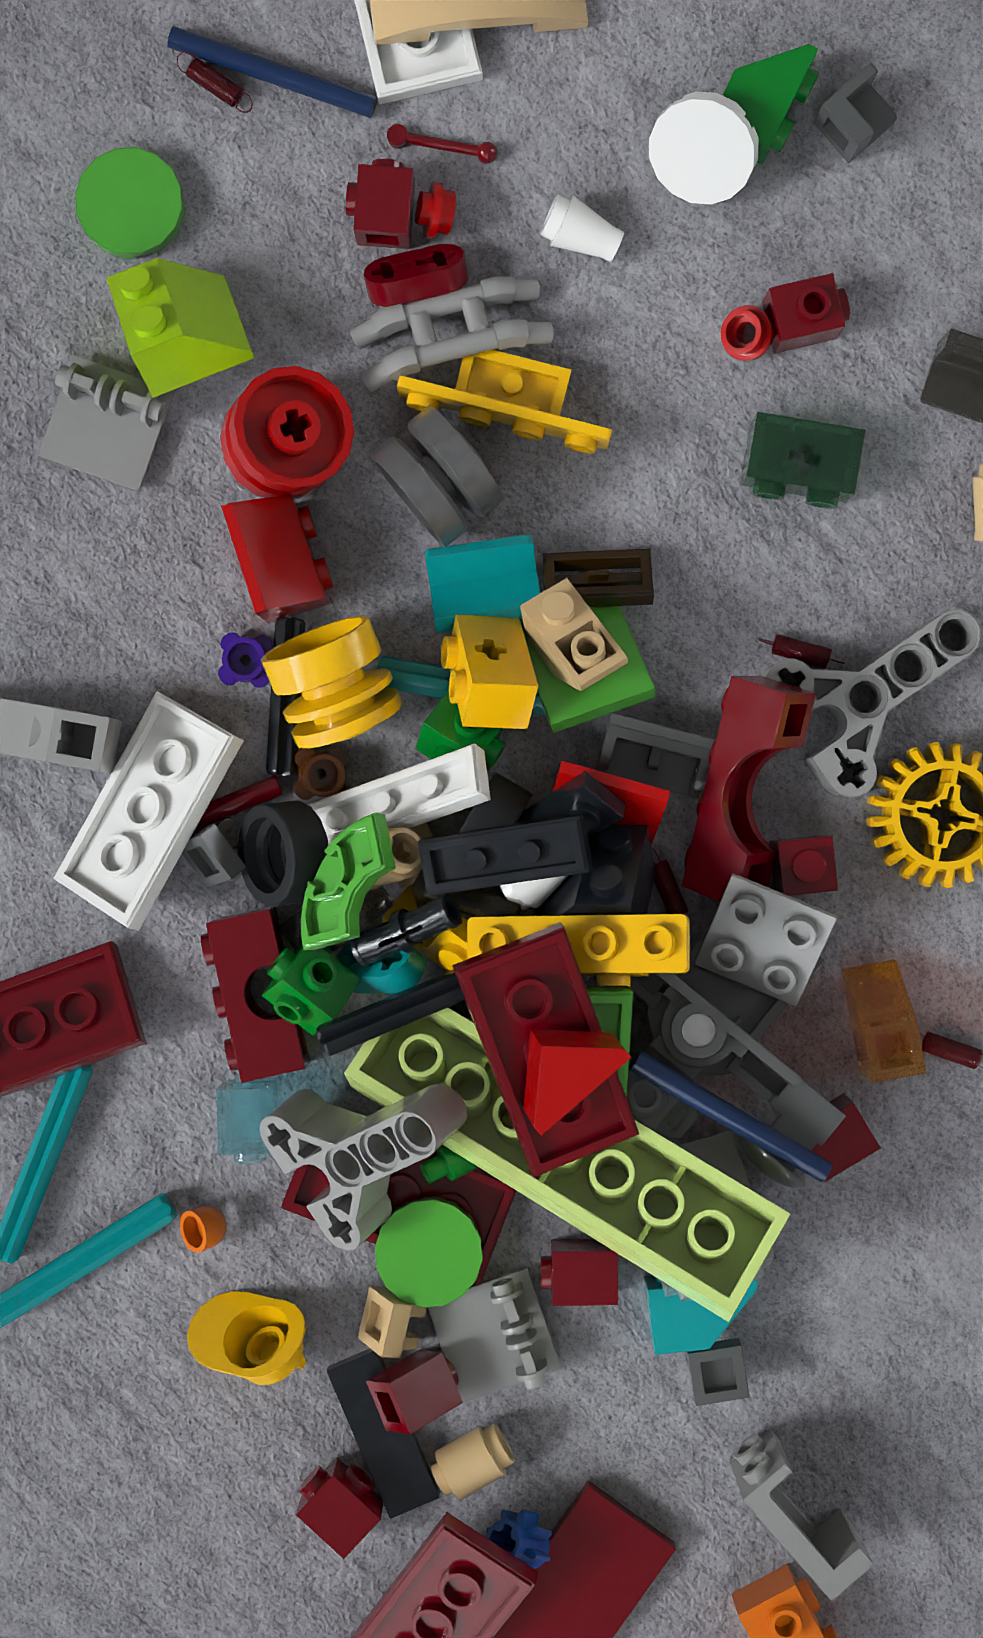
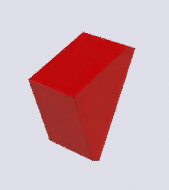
M531 1029L523 1109L533 1127L541 1136L631 1058L611 1032Z

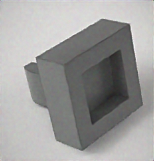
M226 819L195 830L182 852V855L206 887L232 880L246 868L238 856V844L232 848L224 837L226 831L235 824L232 819Z
M739 1338L716 1341L707 1350L687 1352L696 1406L750 1398L743 1350Z

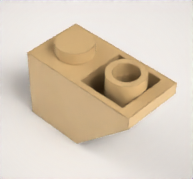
M567 578L520 605L526 639L553 676L573 688L582 691L628 663V657Z

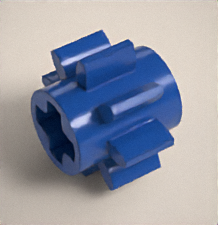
M522 1509L518 1514L502 1510L501 1520L486 1528L487 1539L534 1570L551 1559L548 1554L550 1549L549 1537L552 1535V1532L536 1527L539 1521V1514Z

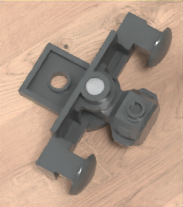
M707 932L690 951V968L687 973H648V976L631 977L629 988L647 1003L649 1027L654 1040L648 1045L630 1046L629 1055L631 1058L629 1059V1065L636 1053L641 1051L691 1081L697 1075L719 1076L732 1073L780 1112L770 1127L809 1150H812L816 1144L822 1146L846 1117V1115L806 1084L800 1076L758 1043L789 1003L695 965ZM819 957L812 974L824 961L821 957ZM583 977L585 985L591 977ZM628 1070L626 1098L634 1120L664 1138H682L698 1118L697 1110ZM739 1135L741 1148L747 1158L768 1178L790 1188H802L806 1185L793 1173L796 1170L794 1166Z

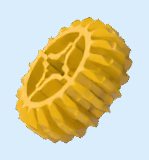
M938 742L928 743L926 760L917 747L907 749L906 758L909 768L899 759L890 760L888 766L896 779L893 780L887 776L878 775L875 783L878 787L887 791L885 797L868 796L867 799L869 805L882 807L881 816L866 818L867 826H882L884 831L883 834L871 839L872 846L880 848L890 844L892 848L884 855L883 863L887 866H892L901 859H904L899 869V876L908 880L919 869L918 881L921 886L930 887L937 874L941 887L952 888L955 881V871L962 882H973L974 871L972 863L983 871V768L979 771L977 770L981 763L982 754L978 751H971L962 761L963 751L961 744H950L943 756L942 748ZM941 770L939 782L933 783L930 794L924 800L903 799L906 791L915 780L928 772ZM957 777L964 780L975 794L979 806V814L968 811L962 805L960 800L961 786L956 784ZM939 801H943L942 810L950 813V816L961 818L963 822L948 821V823L938 824L937 819L931 818L930 814L918 812L917 809L941 807ZM900 815L913 819L919 825L921 830L920 844L925 845L923 855L918 853L905 838L900 824ZM961 829L976 831L971 842L961 852L952 857L939 860L941 849L948 848L950 838L956 831Z

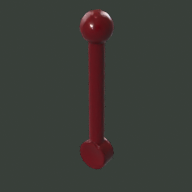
M394 124L387 131V140L396 149H401L407 144L477 156L485 164L493 162L497 157V148L489 141L483 142L480 145L413 134L408 133L407 129L401 124Z

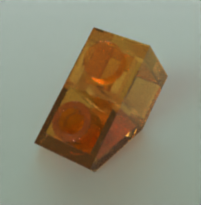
M892 959L842 968V977L860 1074L871 1083L925 1074L926 1068L917 1018L896 960Z

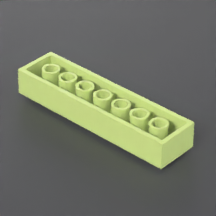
M445 1008L364 1042L344 1072L352 1089L383 1108L430 1085L438 1083L448 1085L462 1097L467 1107V1119L465 1124L442 1145L727 1322L733 1316L790 1216L789 1212L636 1120L635 1123L639 1135L533 1177L475 1024L450 1008Z

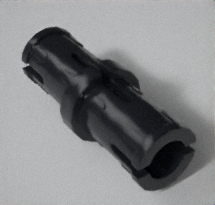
M447 893L411 911L402 908L391 913L389 921L360 933L358 938L351 939L350 945L353 955L361 966L367 968L373 963L397 952L411 953L420 949L424 940L451 928L459 927L462 924L461 911L455 899Z

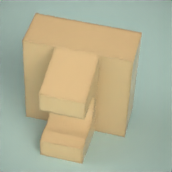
M369 1286L358 1339L381 1357L400 1358L402 1351L417 1349L420 1338L411 1331H408L407 1327L411 1317H425L427 1307L422 1308L403 1302L386 1287Z

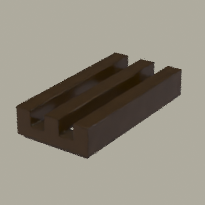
M650 548L543 553L544 591L567 578L589 607L653 605L654 589ZM640 568L641 572L609 573L606 569ZM593 570L588 571L587 574L555 575V572Z

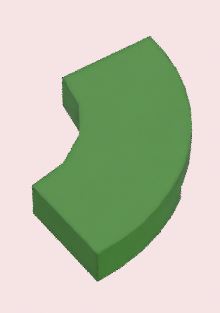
M372 813L357 820L344 829L325 849L327 855L322 861L314 881H308L304 895L301 915L303 950H317L360 937L359 914L367 892L378 878L396 869L385 814Z

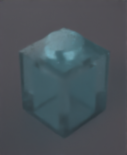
M277 1081L223 1083L216 1090L219 1156L233 1155L234 1163L240 1164L265 1161L266 1154L271 1153L260 1136L259 1127L261 1121L278 1107Z

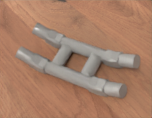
M512 276L491 277L480 280L479 284L464 287L448 294L384 307L371 314L370 319L350 330L351 337L358 348L362 349L381 337L386 338L397 331L408 329L409 325H411L416 347L414 348V345L398 349L385 356L379 364L362 372L364 384L371 392H374L393 380L397 382L399 376L406 377L410 374L418 373L422 368L496 348L502 350L510 347H525L526 344H550L554 334L551 322H527L525 319H508L493 323V326L490 327L484 305L489 307L496 304H512L513 301H537L540 296L538 280L514 279ZM463 311L469 333L437 341L431 319Z

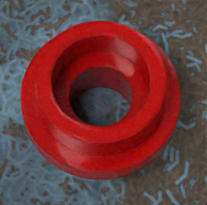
M432 182L429 192L421 191L417 200L415 223L423 225V235L427 238L433 239L436 234L448 235L452 227L456 194L455 191L444 189L443 183Z
M744 305L734 309L725 318L721 327V341L724 349L730 356L742 361H753L762 357L769 350L774 338L772 319L767 312L756 306ZM753 324L756 329L755 338L752 342L746 344L743 339L744 329L748 325Z

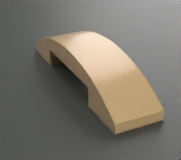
M369 0L375 45L429 41L430 33L437 31L533 24L534 32L582 29L587 28L589 24L585 0Z

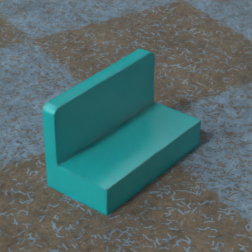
M531 535L452 545L446 548H431L424 552L436 633L452 631L456 614L512 617L523 621L520 605L540 594L534 543Z

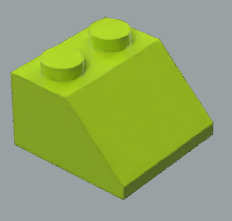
M155 258L106 277L130 355L153 398L255 358L224 275Z

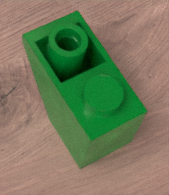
M810 44L736 68L722 94L737 102L746 112L744 117L749 121L751 128L755 127L759 138L757 163L763 165L771 148L781 152L795 123L794 120L787 117L794 100L803 104L806 102L820 73L811 68L818 48Z

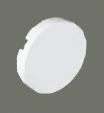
M696 91L684 95L682 99L670 104L658 117L649 137V159L658 180L673 195L690 203L712 205L733 197L746 185L758 161L759 138L755 127L751 128L749 121L744 117L746 112L737 102L719 93Z

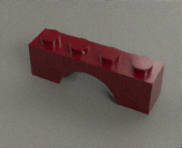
M731 676L729 687L726 689L721 702L723 713L717 738L709 752L710 768L705 789L697 803L696 812L698 818L692 844L685 854L684 865L686 869L682 887L721 902L732 873L763 886H769L777 851L764 839L755 822L752 808L753 788L760 770L770 758L786 749L803 747L816 693L764 676Z

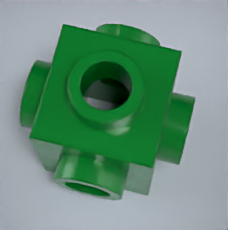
M448 690L424 721L415 749L430 759H434L476 744L484 750L487 771H490L506 746V743L499 740L504 728L463 727L458 704L450 702Z
M302 945L294 952L286 948L267 971V974L273 980L262 994V997L273 1004L274 1010L281 1018L290 1023L300 1025L313 1036L316 1034V1028L319 1025L337 1018L358 986L361 978L340 963L339 957L327 947L317 950H303Z

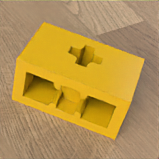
M456 614L452 635L444 636L442 641L441 664L443 669L450 670L449 699L452 704H458L462 726L528 729L538 683L520 619Z

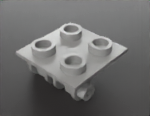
M73 355L69 367L61 365L57 371L55 385L61 387L38 457L140 492L175 390L153 398L143 379Z
M732 873L695 965L797 1007L838 916Z
M528 1267L482 1282L481 1285H473L462 1297L445 1306L428 1307L444 1357L452 1363L459 1379L457 1389L463 1402L523 1382L526 1389H535L547 1382L545 1375L562 1370Z

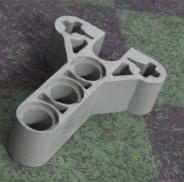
M951 610L930 619L855 672L810 669L804 662L797 659H784L769 666L761 676L781 682L777 674L778 672L783 677L793 674L797 679V683L794 684L795 687L816 693L812 711L817 707H824L835 715L838 721V729L835 736L825 745L804 758V760L823 788L831 795L837 797H859L866 794L874 786L877 778V767L873 757L887 712L971 655L977 649L981 640V628L978 621L970 613L962 610ZM944 623L955 625L961 633V643L956 651L945 648L940 641L939 631ZM900 653L910 655L917 664V674L911 682L901 680L894 670L896 657ZM855 684L867 686L873 694V704L867 713L856 711L849 701L850 691ZM840 762L843 764L855 763L858 770L852 775L856 782L855 784L851 782L839 783L837 777L843 772L842 766L839 764Z
M440 1083L430 1085L369 1116L328 1104L316 1092L301 1089L261 1121L259 1129L265 1146L284 1174L303 1165L310 1164L321 1169L327 1176L330 1185L306 1207L330 1242L340 1249L349 1251L356 1249L390 1217L392 1207L387 1195L390 1175L434 1153L465 1124L467 1107L462 1097L454 1089Z

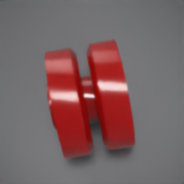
M299 366L272 368L254 378L225 414L220 435L224 461L236 481L254 495L268 498L291 494L294 499H300L335 475L350 455L354 436L351 409L338 387L319 372ZM281 430L289 432L290 435L284 437Z

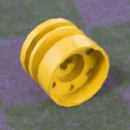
M352 616L309 630L276 646L265 653L260 659L276 695L302 694L283 711V715L288 723H298L291 731V734L299 748H315L351 739L370 730L400 710L403 702L399 692L395 688H385L393 679L391 672L386 668L362 669L376 659L382 651L367 616Z

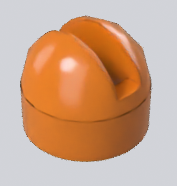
M200 1206L185 1211L180 1219L181 1236L191 1251L200 1253L222 1242L227 1232V1222L223 1213L216 1208Z

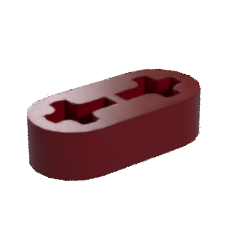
M446 243L379 258L368 264L363 274L370 301L382 307L401 303L406 304L459 290L468 281L464 251L455 244Z

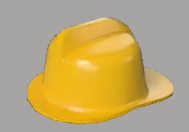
M230 1291L214 1296L198 1309L190 1321L187 1332L188 1349L198 1363L211 1370L242 1377L257 1385H273L284 1380L295 1369L304 1370L306 1365V1359L303 1355V1338L306 1331L304 1315L295 1304L288 1301L250 1292Z

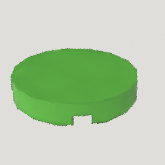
M137 147L115 148L96 157L82 173L75 192L76 214L86 235L105 253L122 259H138L137 256H145L149 253L153 255L165 249L178 234L185 215L182 189L172 168L156 154Z
M436 1196L421 1197V1199L407 1201L396 1207L390 1214V1217L382 1223L375 1245L376 1268L386 1288L403 1302L422 1308L445 1306L462 1297L476 1281L483 1260L481 1236L472 1216L455 1202Z

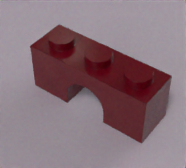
M276 906L207 922L206 928L208 933L201 934V946L207 966L215 965L219 986L213 987L212 993L218 1017H227L231 1038L224 1040V1048L230 1070H238L241 1083L305 1069L310 1063V1057L303 1028L298 1024L284 1020L278 1014L269 1013L260 1008L253 999L251 992V982L256 971L263 966L272 965L285 949Z

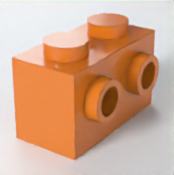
M788 1564L732 1593L738 1617L750 1638H839L832 1624L822 1628L814 1613L822 1608L814 1590L806 1577L797 1581Z

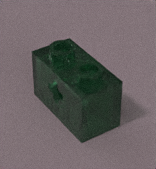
M757 412L750 422L740 486L752 487V495L760 498L783 500L785 493L806 496L805 503L810 506L826 509L838 508V502L846 503L855 495L866 430ZM798 452L805 454V463L814 465L803 475L797 473L798 465L790 462Z

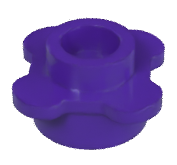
M235 632L226 634L220 643L221 648L224 650L222 654L223 665L218 670L220 680L229 686L237 682H249L256 688L265 687L270 681L260 659L265 653L274 648L271 639L265 635H258L256 638L251 639L240 637ZM244 655L250 656L251 662L249 665L241 663V658Z

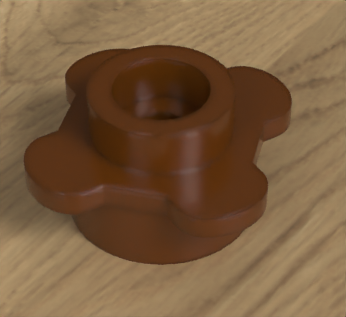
M333 747L328 752H315L312 748H301L297 751L294 760L299 766V775L293 789L299 798L309 800L313 796L330 797L347 790L344 783L346 777L344 766L347 764L348 758L342 749ZM318 769L325 770V776L322 779L316 777Z

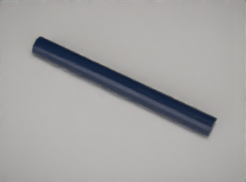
M173 26L170 30L167 46L170 49L190 53L207 62L368 118H372L377 104L376 96Z
M638 1051L632 1059L628 1068L630 1072L819 1182H823L829 1175L832 1162L645 1053Z

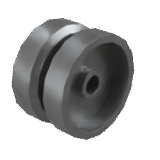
M429 405L408 422L409 436L422 454L420 458L405 442L392 436L371 452L370 457L413 515L442 547L446 548L467 530L466 520L453 501V497H456L469 512L479 517H484L501 503L505 497L487 470L485 463L471 444L437 409Z

